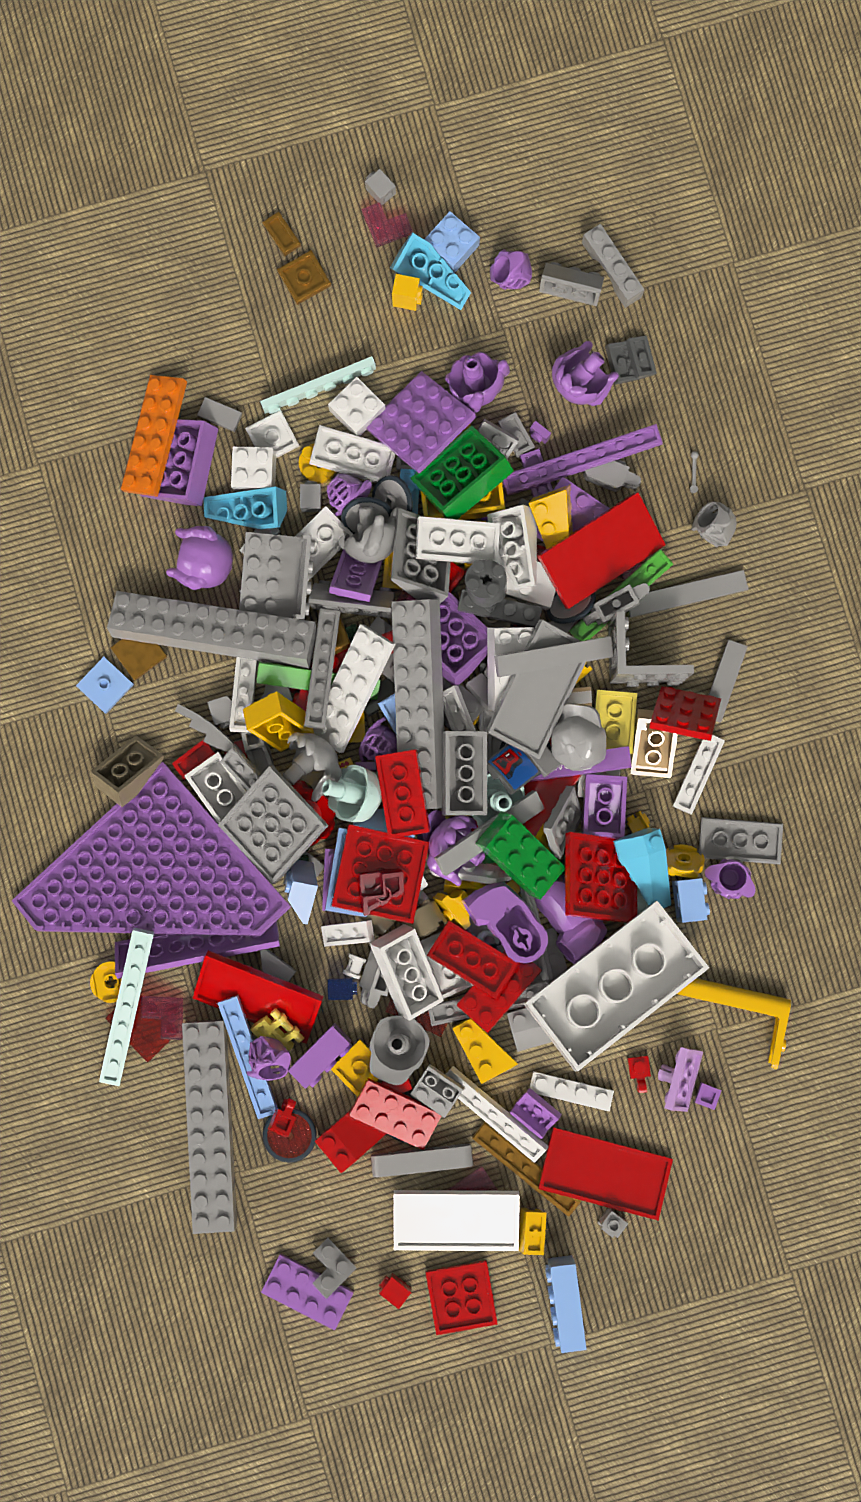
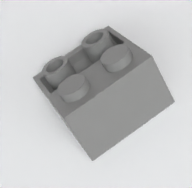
M429 1064L410 1095L445 1118L464 1090V1087Z

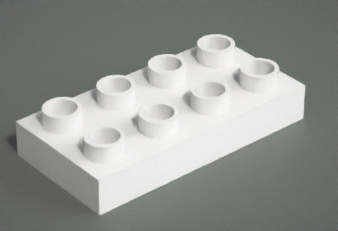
M656 901L524 1003V1006L572 1069L579 1071L704 973L709 967L659 902Z

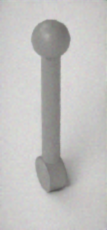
M696 451L691 453L693 458L691 493L698 491L696 486V463L699 454Z

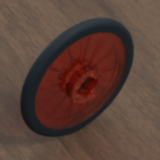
M295 1108L291 1114L296 1117L291 1129V1133L294 1134L291 1140L268 1129L273 1115L266 1121L263 1129V1142L269 1154L275 1159L287 1163L297 1162L307 1157L313 1150L317 1137L312 1119L305 1112Z

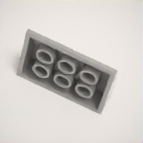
M398 508L391 580L416 600H440L441 603L448 597L450 562L416 559L417 518L420 515Z
M320 580L319 584L314 583L308 603L314 610L326 608L340 610V613L391 619L392 602L395 601V592H391L392 589L383 587H380L379 590H373L370 602L358 601L344 596L340 597L329 593L331 582Z

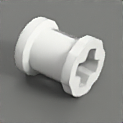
M349 954L350 960L346 970H343V974L360 979L361 976L359 974L363 963H366V959Z

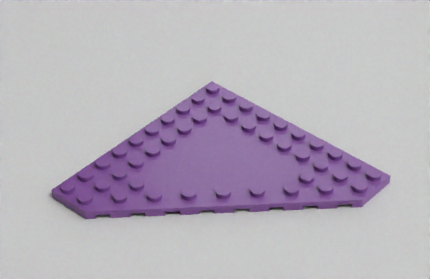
M164 762L160 763L135 798L124 807L118 804L112 807L12 900L36 931L132 933L133 928L152 931L154 934L261 936L291 908L290 904L218 826L214 818Z

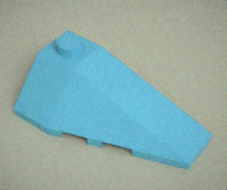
M414 233L406 240L390 266L392 270L401 275L420 278V286H423L424 289L460 310L471 293L444 259L436 252L434 247Z
M276 486L203 498L205 518L260 530L280 527L287 512L286 491Z
M648 827L614 840L619 862L622 866H625L630 874L629 877L640 889V894L648 906L656 901L663 908L670 906L671 896L667 856L661 830Z

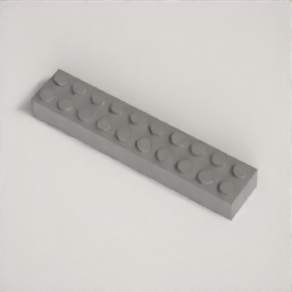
M116 591L107 625L109 633L114 638L308 669L310 668L317 635V627L313 621Z
M440 600L393 601L392 629L393 643L395 644L393 655L397 752L417 749L427 809L442 808V732H444Z
M223 1019L186 1021L182 1023L192 1230L193 1234L233 1232L237 1228L227 1029Z

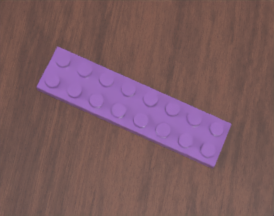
M276 921L261 936L154 934L145 973L203 962L208 950L228 957L280 946L278 923ZM131 939L115 942V975L117 979L123 976Z

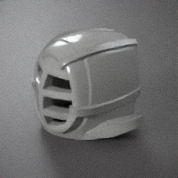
M709 502L696 515L691 530H697L701 538L716 548L718 546H727L736 530V517L732 509L724 504Z

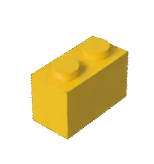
M396 274L392 290L394 307L417 310V305H421L423 298V286H420V278Z

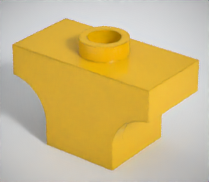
M454 889L448 895L438 892L433 897L443 910L442 913L448 921H452V923L464 930L471 925L469 914L462 903V900L468 896L465 891Z

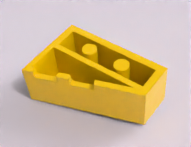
M571 484L534 497L529 502L546 549L573 533L570 497Z

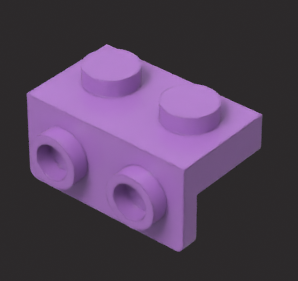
M531 1088L516 1101L510 1111L513 1117L540 1139L545 1136L548 1129L562 1115Z

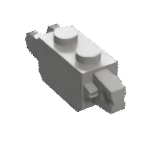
M615 460L583 471L586 481L613 492L621 490L622 486L636 490L640 486L639 484H641L640 476L629 472L630 467L626 466V463L621 460Z

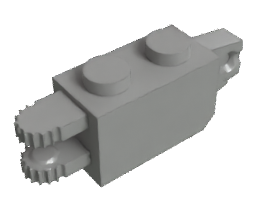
M643 583L634 588L629 584L595 603L591 609V614L583 618L586 626L597 622L598 625L602 623L604 625L612 619L616 611L627 612L640 604L639 600L647 596L650 591L648 584Z
M372 948L359 984L362 987L360 1002L369 1008H375L380 996H387L389 992Z

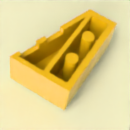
M471 1018L452 1026L481 1084L518 1065L517 1061Z

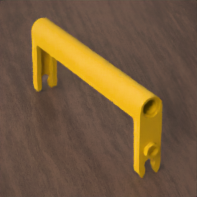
M698 978L677 993L678 995L775 1017L768 1063H771L772 1068H778L781 1051L784 1052L786 1048L784 1037L791 1008L790 999Z

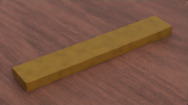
M485 1121L472 1136L473 1140L568 1217L580 1204L581 1200L538 1189L542 1167L529 1159Z

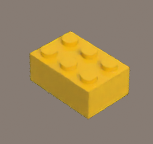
M277 691L270 693L267 697L257 702L251 703L243 709L247 730L280 752L289 748L288 738L293 733L314 734L313 728L304 727L306 711Z

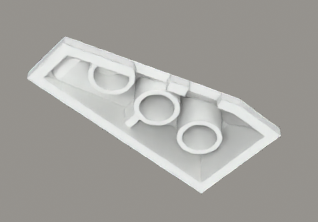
M520 505L488 514V523L500 524L499 554L506 563V569L516 589L519 590L537 585V525L531 508L526 505Z

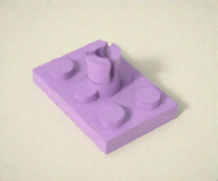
M680 1047L675 1057V1068L663 1064L661 1069H659L658 1080L671 1084L669 1091L665 1095L666 1109L688 1112L703 1051Z

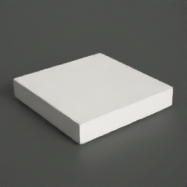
M281 410L245 428L255 447L274 448L276 458L299 447Z

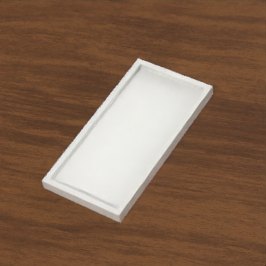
M394 1190V1250L518 1251L519 1191Z

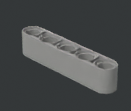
M471 1144L371 1155L373 1177H387L473 1166Z

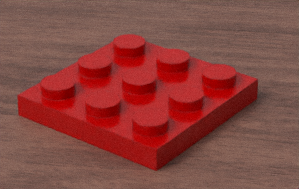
M661 686L649 728L711 741L722 698Z
M487 1260L425 1271L436 1335L498 1325Z

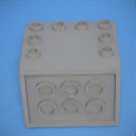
M245 532L239 610L294 619H304L305 615H309V603H306V595L311 593V582H308V573L312 574L313 561H309L310 554L314 553L315 540H311L312 535L303 534L300 537Z
M616 611L608 623V636H611L614 656L609 658V684L627 683V687H638L639 683H647L648 687L659 686V683H667V686H680L682 682L694 674V665L626 666L629 638H625V633L629 629V618L625 617V611Z

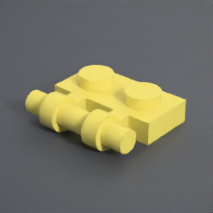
M276 1008L270 1013L274 1018L273 1021L266 1015L253 1024L250 1029L258 1038L266 1036L279 1040L288 1051L294 1046L291 1039L294 1038L298 1043L304 1039L299 1033L300 1030L293 1026L287 1020L288 1017L284 1013H280ZM281 1025L287 1033L284 1034L278 1027Z

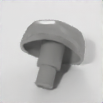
M575 703L564 705L563 712L551 735L553 757L572 771L591 769L601 763L606 756V732L601 725L598 711L589 705Z
M401 1015L386 1017L380 1020L370 1042L371 1058L369 1066L370 1072L374 1077L393 1085H401L407 1081L414 1070L420 1067L430 1042L428 1034L421 1023H418L415 1018L409 1021Z

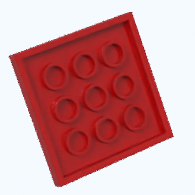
M349 824L331 907L363 913L358 873L399 868L403 872L404 893L391 898L387 904L380 905L370 911L369 915L413 924L429 842L404 836L389 839L386 832Z
M575 832L565 833V916L628 923L637 916V885L629 877L630 874L625 866H622L618 860L613 842L617 839Z

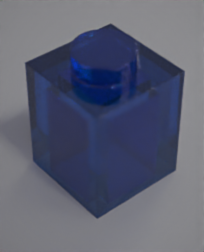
M353 978L328 979V1000H353L354 995H357V982H353Z

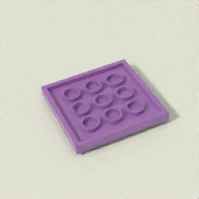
M421 371L385 406L386 409L366 429L420 474L476 418V415Z

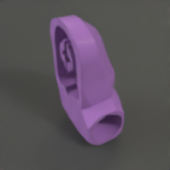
M561 874L541 900L535 898L537 908L559 933L556 940L558 949L573 964L577 963L602 942L607 933L602 920L565 916V875Z
M505 882L489 884L472 892L462 900L475 925H487L490 932L500 940L506 954L513 961L529 963L537 960L544 954L548 945L547 932L538 922L528 904Z

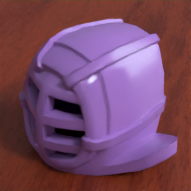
M505 249L500 251L494 260V264L490 267V280L505 290L521 289L528 285L532 278V268L528 254L522 251H506Z
M343 473L338 474L332 479L329 485H327V494L330 500L329 504L338 510L334 515L341 516L344 507L350 501L360 497H368L372 487L371 481L366 480L362 483L359 479Z
M385 716L375 722L367 731L359 748L361 762H367V760L376 761L375 756L397 753L396 734L389 727L381 724L387 719Z
M722 859L719 864L711 865L705 870V877L711 880V887L716 894H720L726 899H739L741 896L750 898L754 896L755 885L751 880V872L741 861Z
M260 1036L253 1042H250L248 1061L252 1071H246L248 1076L259 1080L270 1081L280 1079L290 1069V1053L279 1040ZM278 1065H279V1068H275V1069H272V1068H271V1066H278Z

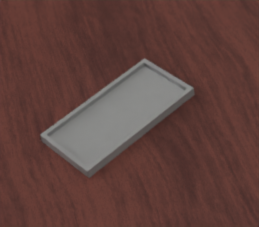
M539 620L524 651L580 640L544 620ZM586 662L512 675L486 732L526 754L540 759L553 729L563 712V706L566 705Z

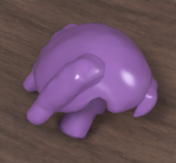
M586 341L582 346L573 348L558 356L552 368V380L558 392L567 401L578 405H600L607 397L615 380L619 377L618 372H611L606 375L599 368L605 363L604 358L598 352L593 351L591 355L589 354L593 347L591 341Z
M479 351L472 356L464 355L459 360H456L451 367V372L445 376V380L449 384L451 394L476 414L480 411L481 406L493 401L504 385V377L510 373V368L506 360H493L487 353Z
M210 526L176 529L175 534L183 540L180 545L177 568L167 569V575L175 578L178 582L192 590L212 588L222 584L232 569L233 553L229 542L217 534Z
M455 815L441 822L429 840V855L427 858L429 869L436 875L451 881L456 886H460L462 883L458 872L465 864L445 876L434 857L471 833V828H477L476 821L465 815ZM482 851L469 861L475 864V866L480 865L485 859V852Z

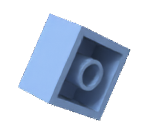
M450 211L424 239L434 247L454 273L478 248L480 243V237Z
M702 878L672 881L677 922L707 920V915H710L709 904L705 903L704 897L707 894L706 882H703Z

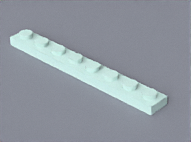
M133 928L99 1082L120 1086L154 936L152 931Z

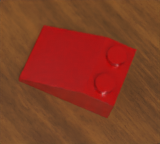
M350 1110L322 1132L315 1140V1143L340 1173H343L387 1134L350 1117Z

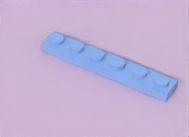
M239 995L218 1002V1006L257 1118L261 1119L273 1115L275 1109L278 1108L268 1080L255 1079L246 1073V1071H252L248 1060L250 1042H253L254 1039Z

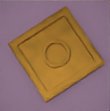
M312 250L277 269L278 274L297 305L331 286L328 277Z
M121 639L110 647L134 680H137L167 658V655L158 644Z

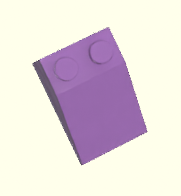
M586 774L581 821L582 834L615 839L624 837L627 777Z

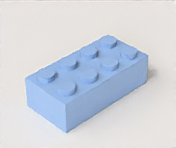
M573 1256L548 1258V1265H545L547 1282H551V1286H547L550 1304H554V1307H550L553 1325L557 1327L553 1328L556 1347L560 1346L561 1353L587 1350L576 1264Z

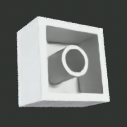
M358 377L328 404L329 411L356 436H361L367 430L366 427L386 409L385 404Z
M233 446L231 487L235 491L275 487L276 451L274 448Z

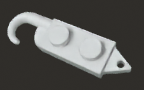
M469 861L458 872L461 880L493 884L511 880V877L501 870L499 866L481 863L475 866V864ZM430 870L433 875L440 877Z

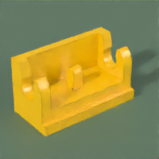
M520 1209L518 1250L524 1255H544L547 1213L540 1209Z

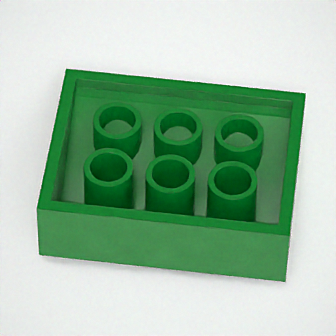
M471 425L450 443L420 474L416 472L410 479L446 519L458 520L514 471L506 457Z

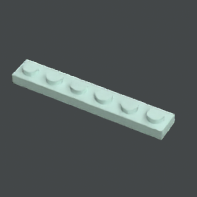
M371 356L260 401L265 414H273L283 406L296 405L303 398L310 399L317 396L318 392L335 389L338 384H348L355 377L360 375L363 377L368 376L376 369L374 359Z

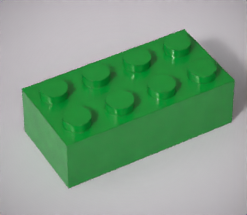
M501 811L475 843L528 895L540 900L565 870V866L512 814Z

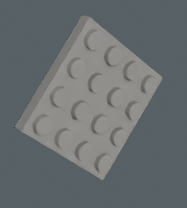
M274 766L267 768L218 824L272 885L282 878L329 826Z

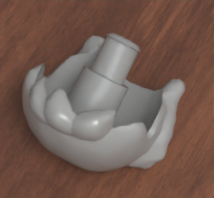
M369 505L359 507L360 523L357 524L358 531L351 537L348 533L345 537L342 535L338 541L339 546L347 554L360 562L376 563L387 558L394 550L398 508L391 512L390 517L384 523L382 515H378L374 519V507Z
M296 732L290 735L287 742L290 743V750L296 749V754L293 757L292 766L283 773V777L291 785H294L300 779L310 784L313 788L311 800L317 802L324 795L322 792L324 782L327 779L339 782L342 776V770L338 764V756L333 746L320 736L312 733Z

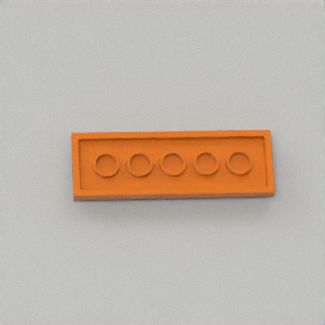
M150 375L121 486L122 491L158 497L187 385L185 379Z

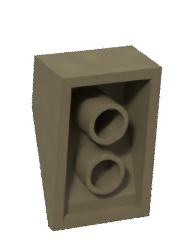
M136 735L91 771L94 785L118 805L124 807L139 794L164 759V755Z

